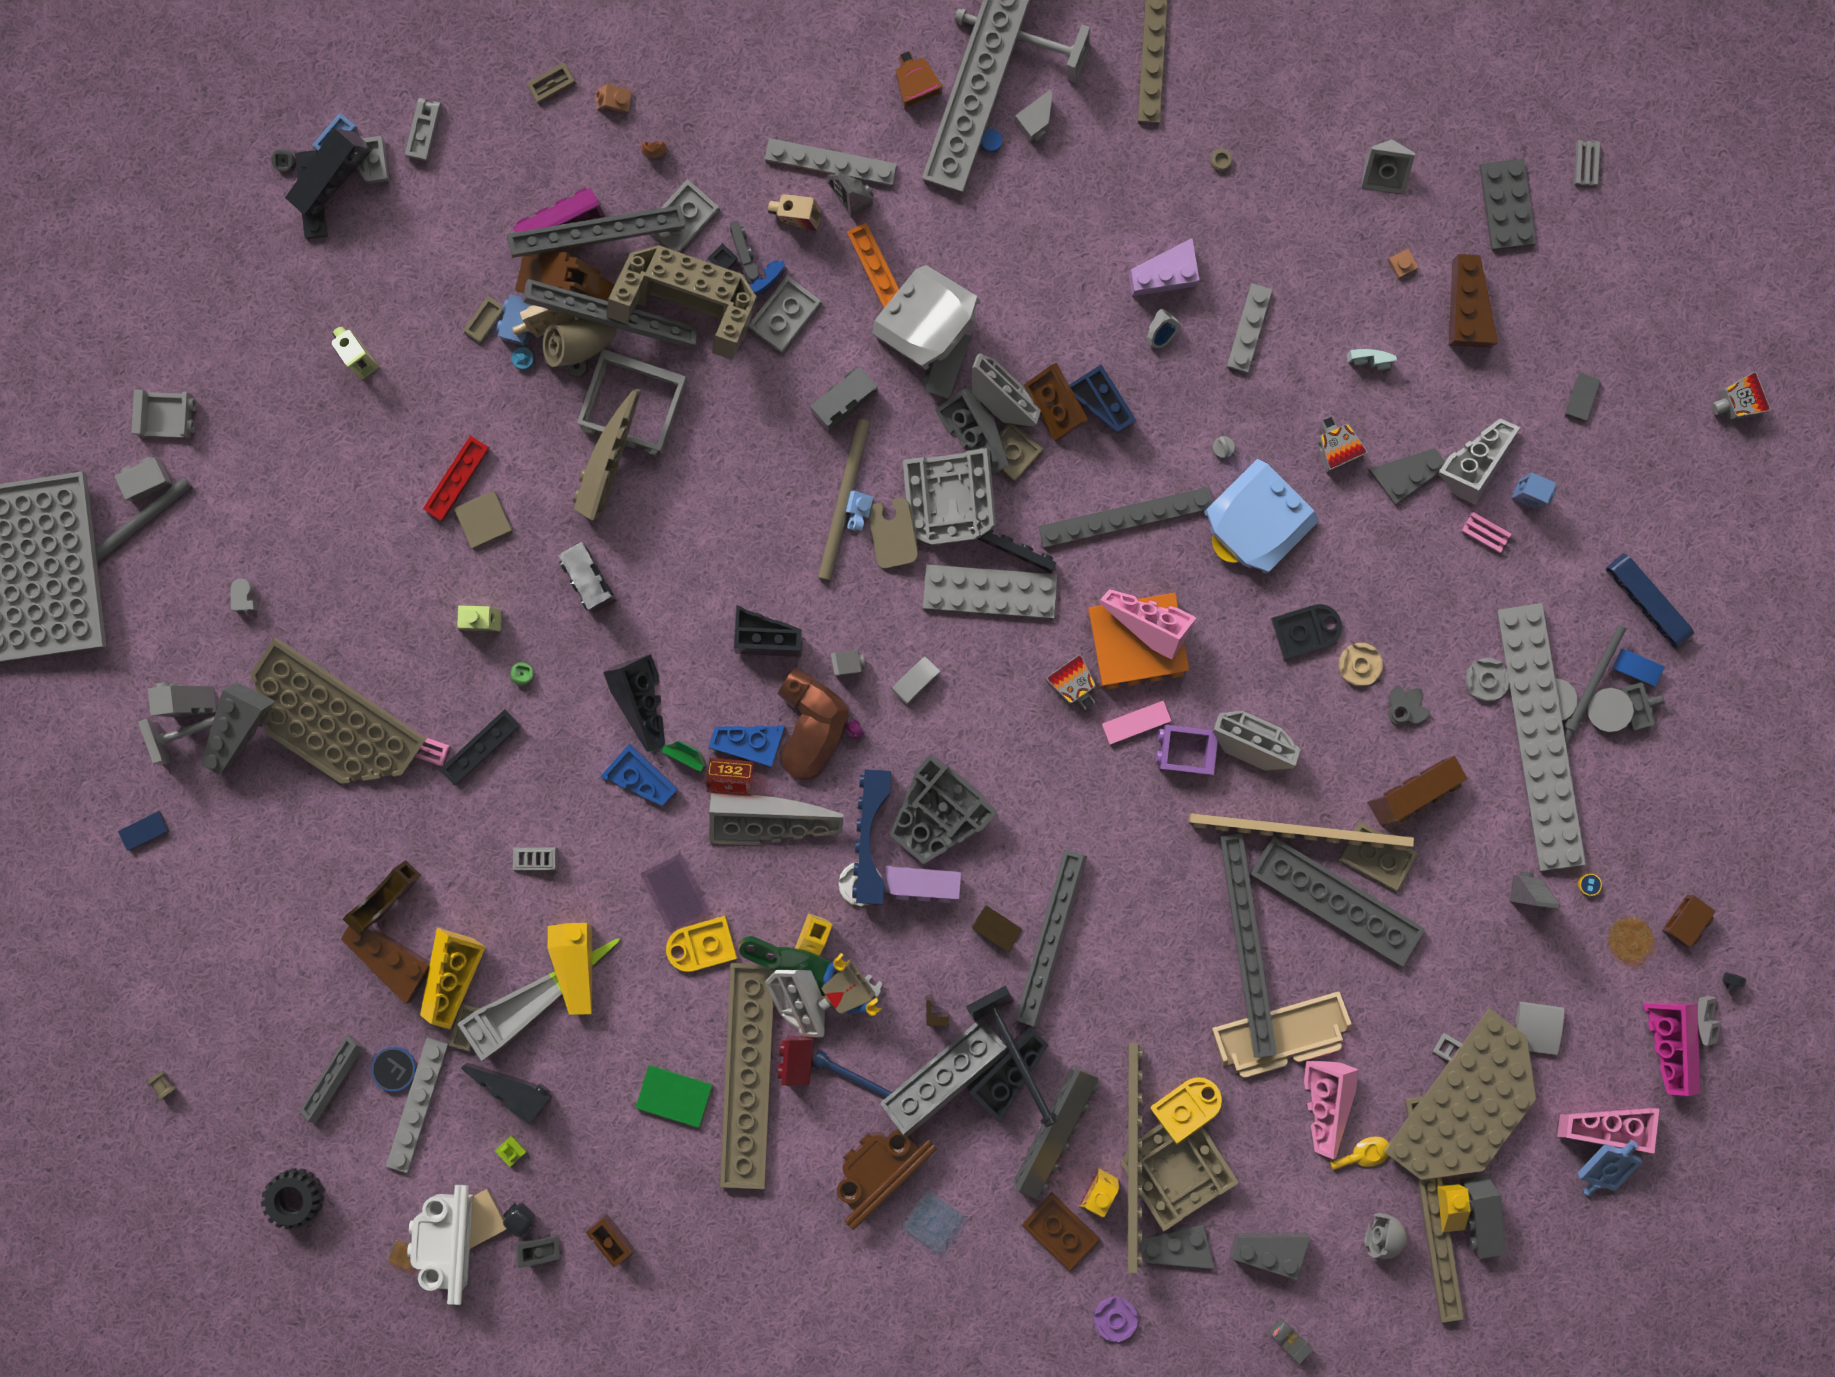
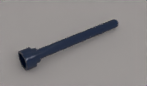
M818 1050L815 1059L812 1061L811 1066L817 1069L827 1068L883 1098H887L893 1093L829 1060L830 1057L826 1056L827 1053Z

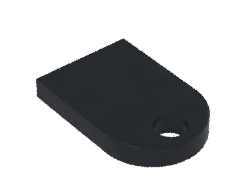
M1324 604L1312 605L1271 618L1283 660L1332 645L1339 638L1342 630L1339 614L1333 608ZM1325 618H1334L1336 625L1333 629L1325 627Z

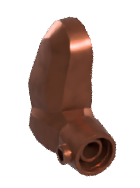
M794 668L782 684L777 695L793 708L797 707L802 715L797 720L793 734L783 745L780 758L784 769L791 776L800 780H810L819 776L824 771L828 761L838 748L848 721L850 708L829 687L815 681V677Z

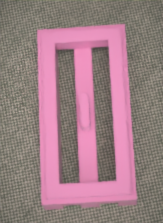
M1474 512L1471 513L1461 531L1497 553L1502 552L1503 546L1506 545L1507 539L1511 536V533ZM1473 519L1489 527L1490 529L1496 531L1497 533L1503 535L1504 537L1501 538L1495 535L1494 533L1488 531L1487 529L1481 527L1480 525L1474 523ZM1469 526L1500 543L1499 546L1469 530Z
M427 738L426 743L443 748V751L439 752L422 746L420 750L440 756V760L438 761L419 753L415 757L443 767L450 746Z

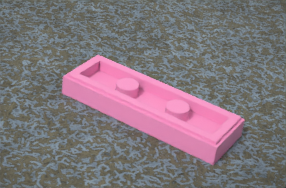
M1164 701L1105 722L1102 724L1108 743L1112 744L1168 723L1171 719Z

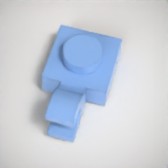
M851 491L846 509L847 513H851L847 529L862 531L864 525L863 517L869 518L873 496Z

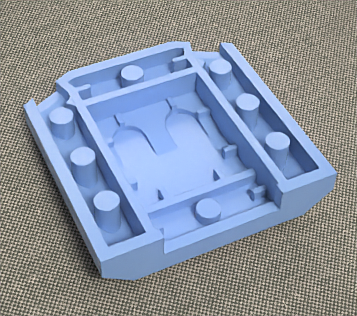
M1259 459L1204 511L1210 521V529L1214 537L1243 566L1254 567L1266 574L1319 522L1315 511L1267 463Z

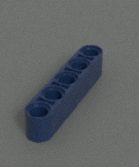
M1622 553L1606 567V571H1610L1614 576L1613 579L1621 589L1624 588L1629 593L1628 597L1635 605H1639L1643 609L1642 613L1650 622L1653 621L1657 625L1656 629L1665 639L1668 638L1673 648H1679L1694 635L1692 627L1630 556Z

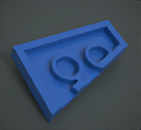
M785 725L715 727L708 748L772 768Z
M631 744L622 751L600 776L603 779L618 784V786L634 791L638 795L661 806L665 805L678 790L666 776Z

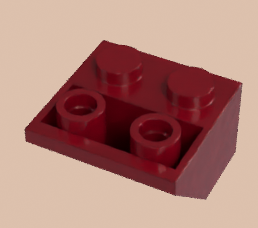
M787 1035L786 1039L782 1040L779 1056L783 1057V1063L780 1062L778 1067V1079H782L781 1085L810 1084L814 1037Z

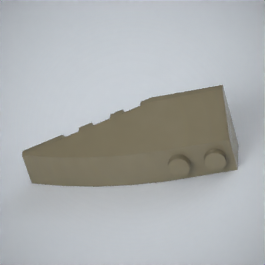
M640 389L633 390L617 409L601 434L586 469H583L580 474L579 481L582 483L580 490L577 489L574 494V509L591 520L602 516L606 509L642 391Z

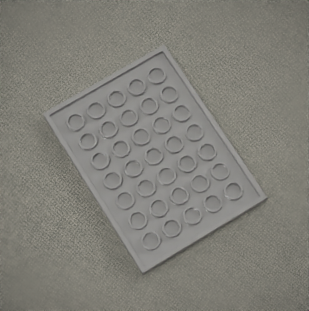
M76 472L0 484V662L107 647L87 473Z

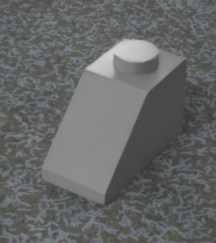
M1051 90L1015 116L1014 122L1029 142L1034 139L1038 141L1047 134L1046 130L1049 123L1053 94Z
M858 650L831 653L836 678L862 673L861 668L865 667L863 654H858Z

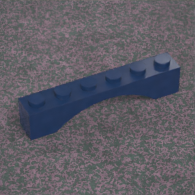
M865 769L864 775L860 774L859 788H863V797L859 796L858 810H862V818H857L856 832H861L860 841H856L855 854H859V863H854L853 876H858L857 885H853L852 898H856L857 904L883 905L884 881L878 874L872 861L870 832L877 811L890 795L891 771Z

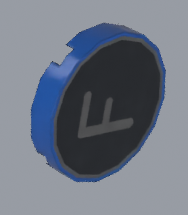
M389 1047L381 1050L371 1064V1074L374 1082L386 1091H399L406 1088L413 1081L416 1072L414 1057L408 1050L401 1047Z

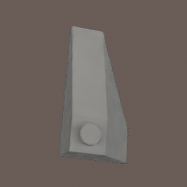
M1500 418L1482 431L1479 437L1472 442L1466 443L1460 451L1451 454L1440 469L1439 476L1456 496L1476 505L1518 434L1520 427Z

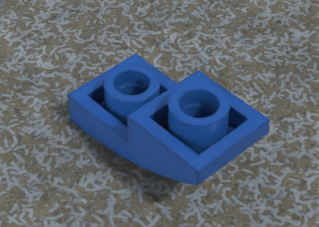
M783 260L769 263L766 266L767 268L764 269L766 278L762 279L760 277L750 283V287L756 297L772 287L786 270Z
M1621 648L1612 668L1656 687L1665 666Z

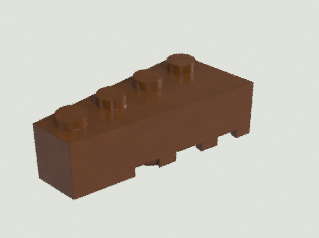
M348 926L341 938L405 1004L413 1000L428 975L429 960L372 926L359 935Z

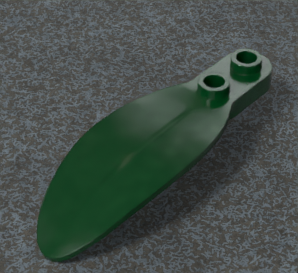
M748 936L741 940L739 952L743 958L765 968H770L773 973L776 970H809L814 976L822 997L825 995L822 991V987L825 984L823 977L828 965L831 963L829 960L805 950L777 947L754 936Z

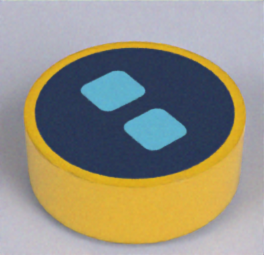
M1584 874L1578 881V888L1584 895L1594 896L1600 892L1602 882L1595 874Z

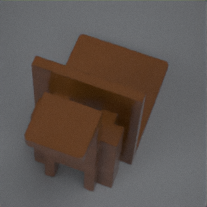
M551 251L522 257L515 291L524 293L525 284L530 279L608 301L615 284L600 277L598 269L571 254Z

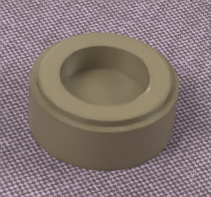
M1226 149L1214 151L1210 158L1212 168L1219 172L1229 169L1232 164L1231 153Z

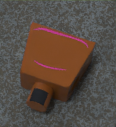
M910 51L899 56L902 66L896 69V78L904 109L942 93V84L925 58L914 61Z

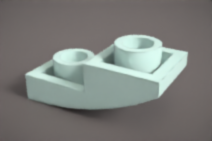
M1357 349L1350 350L1347 353L1348 363L1354 362L1355 365H1362L1368 363V359H1370L1371 368L1377 367L1378 370L1391 368V364L1397 361L1395 355L1379 350Z

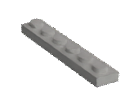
M769 138L765 161L828 174L842 173L858 180L893 186L897 166L896 163Z
M429 1037L426 1038L386 1167L405 1173L409 1172L449 1043Z

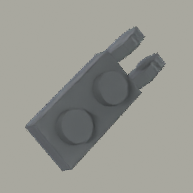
M738 220L730 223L731 236L744 276L751 283L758 278L759 271H757V265L751 262L754 257L751 247H746L745 244L747 235L744 226L740 227Z

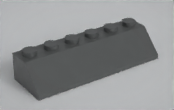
M1073 1063L1049 1110L1051 1114L1055 1113L1057 1115V1122L1046 1128L1042 1124L1013 1180L1015 1191L1034 1198H1038L1040 1193H1045L1049 1184L1047 1179L1050 1173H1055L1059 1165L1057 1159L1060 1153L1064 1154L1068 1148V1137L1070 1134H1075L1079 1126L1077 1120L1080 1114L1084 1115L1088 1109L1089 1102L1087 1100L1090 1094L1094 1095L1100 1083L1097 1082L1099 1079L1097 1075Z

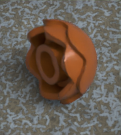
M659 141L652 143L644 142L640 146L646 158L664 157L668 150L665 141L662 143Z

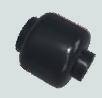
M514 1203L502 1215L504 1218L503 1226L515 1237H519L522 1234L527 1236L535 1227L533 1222L536 1219V1215L524 1203H519L518 1205Z

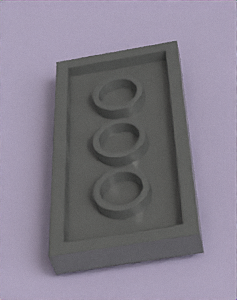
M1524 158L1480 164L1491 250L1535 245L1536 240Z

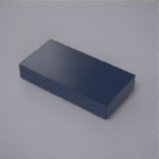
M158 811L119 830L118 833L126 850L130 851L169 832V829L161 812Z

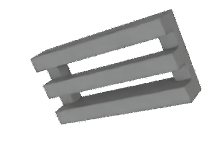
M1582 140L1576 142L1574 185H1598L1600 142L1591 143V141L1583 142ZM1582 147H1585L1584 180H1581ZM1591 148H1593L1592 181H1589Z

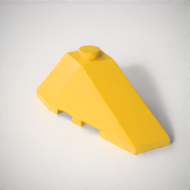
M565 923L548 926V951L569 1015L592 1014V925L589 923Z

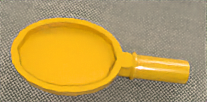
M1381 1137L1363 1139L1354 1147L1353 1154L1331 1161V1168L1336 1170L1353 1163L1364 1167L1379 1165L1389 1157L1383 1151L1389 1142Z

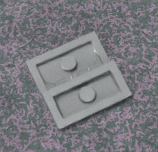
M1519 1001L1515 1023L1517 1025L1516 1028L1527 1036L1529 1051L1558 1055L1563 1030L1564 1008Z

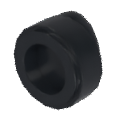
M1726 972L1723 975L1722 981L1730 983L1728 993L1732 995L1736 986L1745 987L1747 979Z

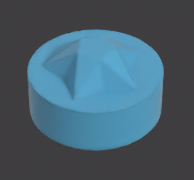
M519 347L512 353V363L518 369L527 370L533 365L534 355L528 348Z

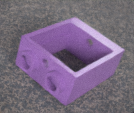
M1163 725V729H1159L1158 742H1162L1161 751L1156 752L1155 763L1159 764V769L1214 775L1218 740L1213 730ZM1171 731L1206 736L1203 768L1167 764Z

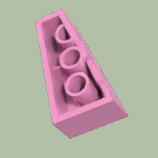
M1659 1108L1560 1114L1557 1137L1600 1145L1607 1144L1617 1148H1624L1632 1140L1638 1144V1148L1634 1151L1655 1153Z

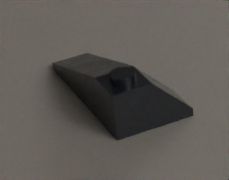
M648 654L604 671L603 673L612 696L646 752L665 744L663 717L658 715L656 710L657 703L661 702V696L655 695L654 682H659V675L652 655Z

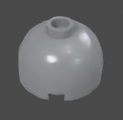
M1375 1213L1373 1216H1376V1218L1374 1219L1372 1231L1370 1224H1368L1364 1240L1365 1246L1370 1249L1368 1254L1377 1259H1393L1401 1254L1407 1244L1405 1228L1402 1222L1394 1216L1385 1213Z

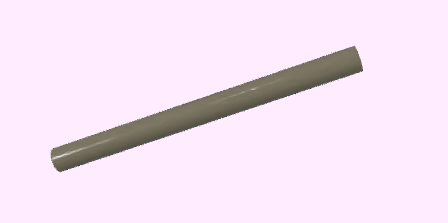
M857 419L818 575L820 579L831 581L847 517L846 509L850 493L854 489L870 422L867 420Z

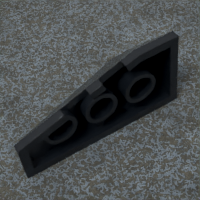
M466 1063L461 1068L479 1085L483 1087L489 1086L491 1095L496 1099L505 1100L508 1103L505 1107L527 1124H530L538 1117L552 1097L548 1094L550 1090L540 1083L537 1086L535 1083L471 1063Z

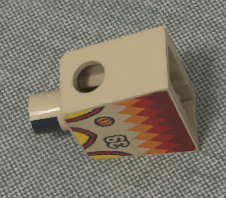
M783 194L781 195L780 202H769L768 213L777 215L783 224L818 231L822 209L812 197Z

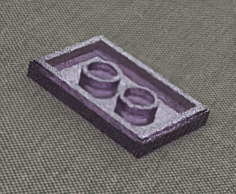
M681 854L640 873L669 933L710 913Z

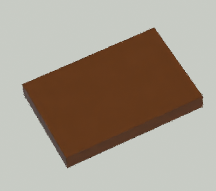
M1057 363L1050 365L1024 384L1028 394L1033 399L1034 405L1038 406L1041 410L1040 416L1055 442L1088 421Z
M1053 1192L1021 1224L1069 1272L1101 1240Z

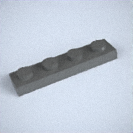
M347 1035L299 1110L308 1122L316 1124L327 1104L335 1095L342 1080L347 1076L354 1061L359 1057L363 1047L352 1036Z

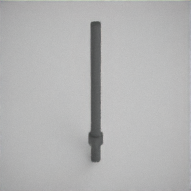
M1618 625L1571 719H1568L1564 726L1566 727L1564 731L1566 747L1574 731L1577 732L1580 726L1579 721L1627 629L1621 625Z

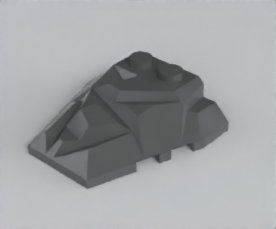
M930 754L914 773L913 780L906 793L905 800L890 836L924 864L953 845L984 829L998 811L985 799L981 792L953 768Z

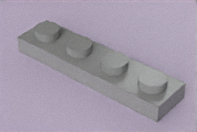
M1251 283L1226 367L1248 373L1272 289Z

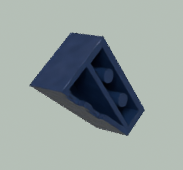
M1102 364L1069 384L1077 400L1118 434L1137 423V420Z

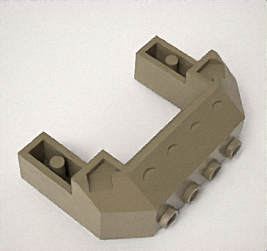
M658 245L630 253L608 299L606 317L628 324L636 305L645 306L649 295L656 296L720 318L721 324L715 335L712 353L733 360L741 340L744 341L753 315L756 295L742 274Z

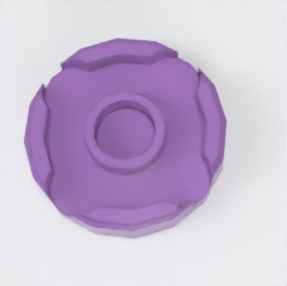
M1118 1296L1108 1297L1101 1301L1095 1309L1094 1325L1099 1335L1105 1340L1123 1342L1136 1331L1138 1325L1137 1311L1127 1299Z

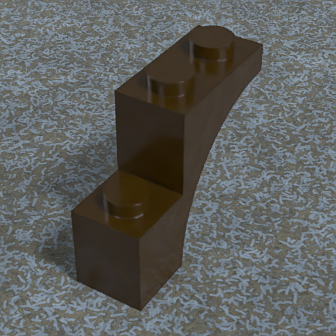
M406 860L393 868L378 887L359 905L347 913L342 920L358 935L384 917L396 900L413 887L421 877V874Z

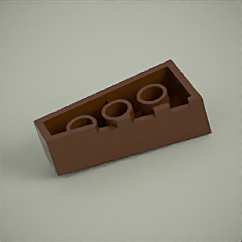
M1458 254L1452 260L1448 346L1493 348L1498 344L1481 255Z
M1451 756L1420 772V776L1415 775L1403 782V786L1399 785L1383 793V797L1373 798L1367 803L1380 825L1395 821L1400 824L1410 818V813L1414 811L1418 813L1426 809L1428 802L1432 801L1434 803L1445 797L1443 793L1448 790L1453 792L1461 788V783L1468 778L1456 757Z

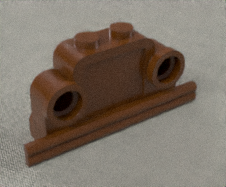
M899 1129L891 1131L888 1137L881 1132H875L872 1135L867 1133L860 1139L859 1143L861 1145L856 1150L851 1148L843 1156L845 1160L843 1163V1173L846 1177L842 1178L838 1184L837 1195L841 1201L847 1203L853 1210L844 1220L852 1230L858 1227L937 1150L929 1139L919 1147L910 1136L906 1138Z

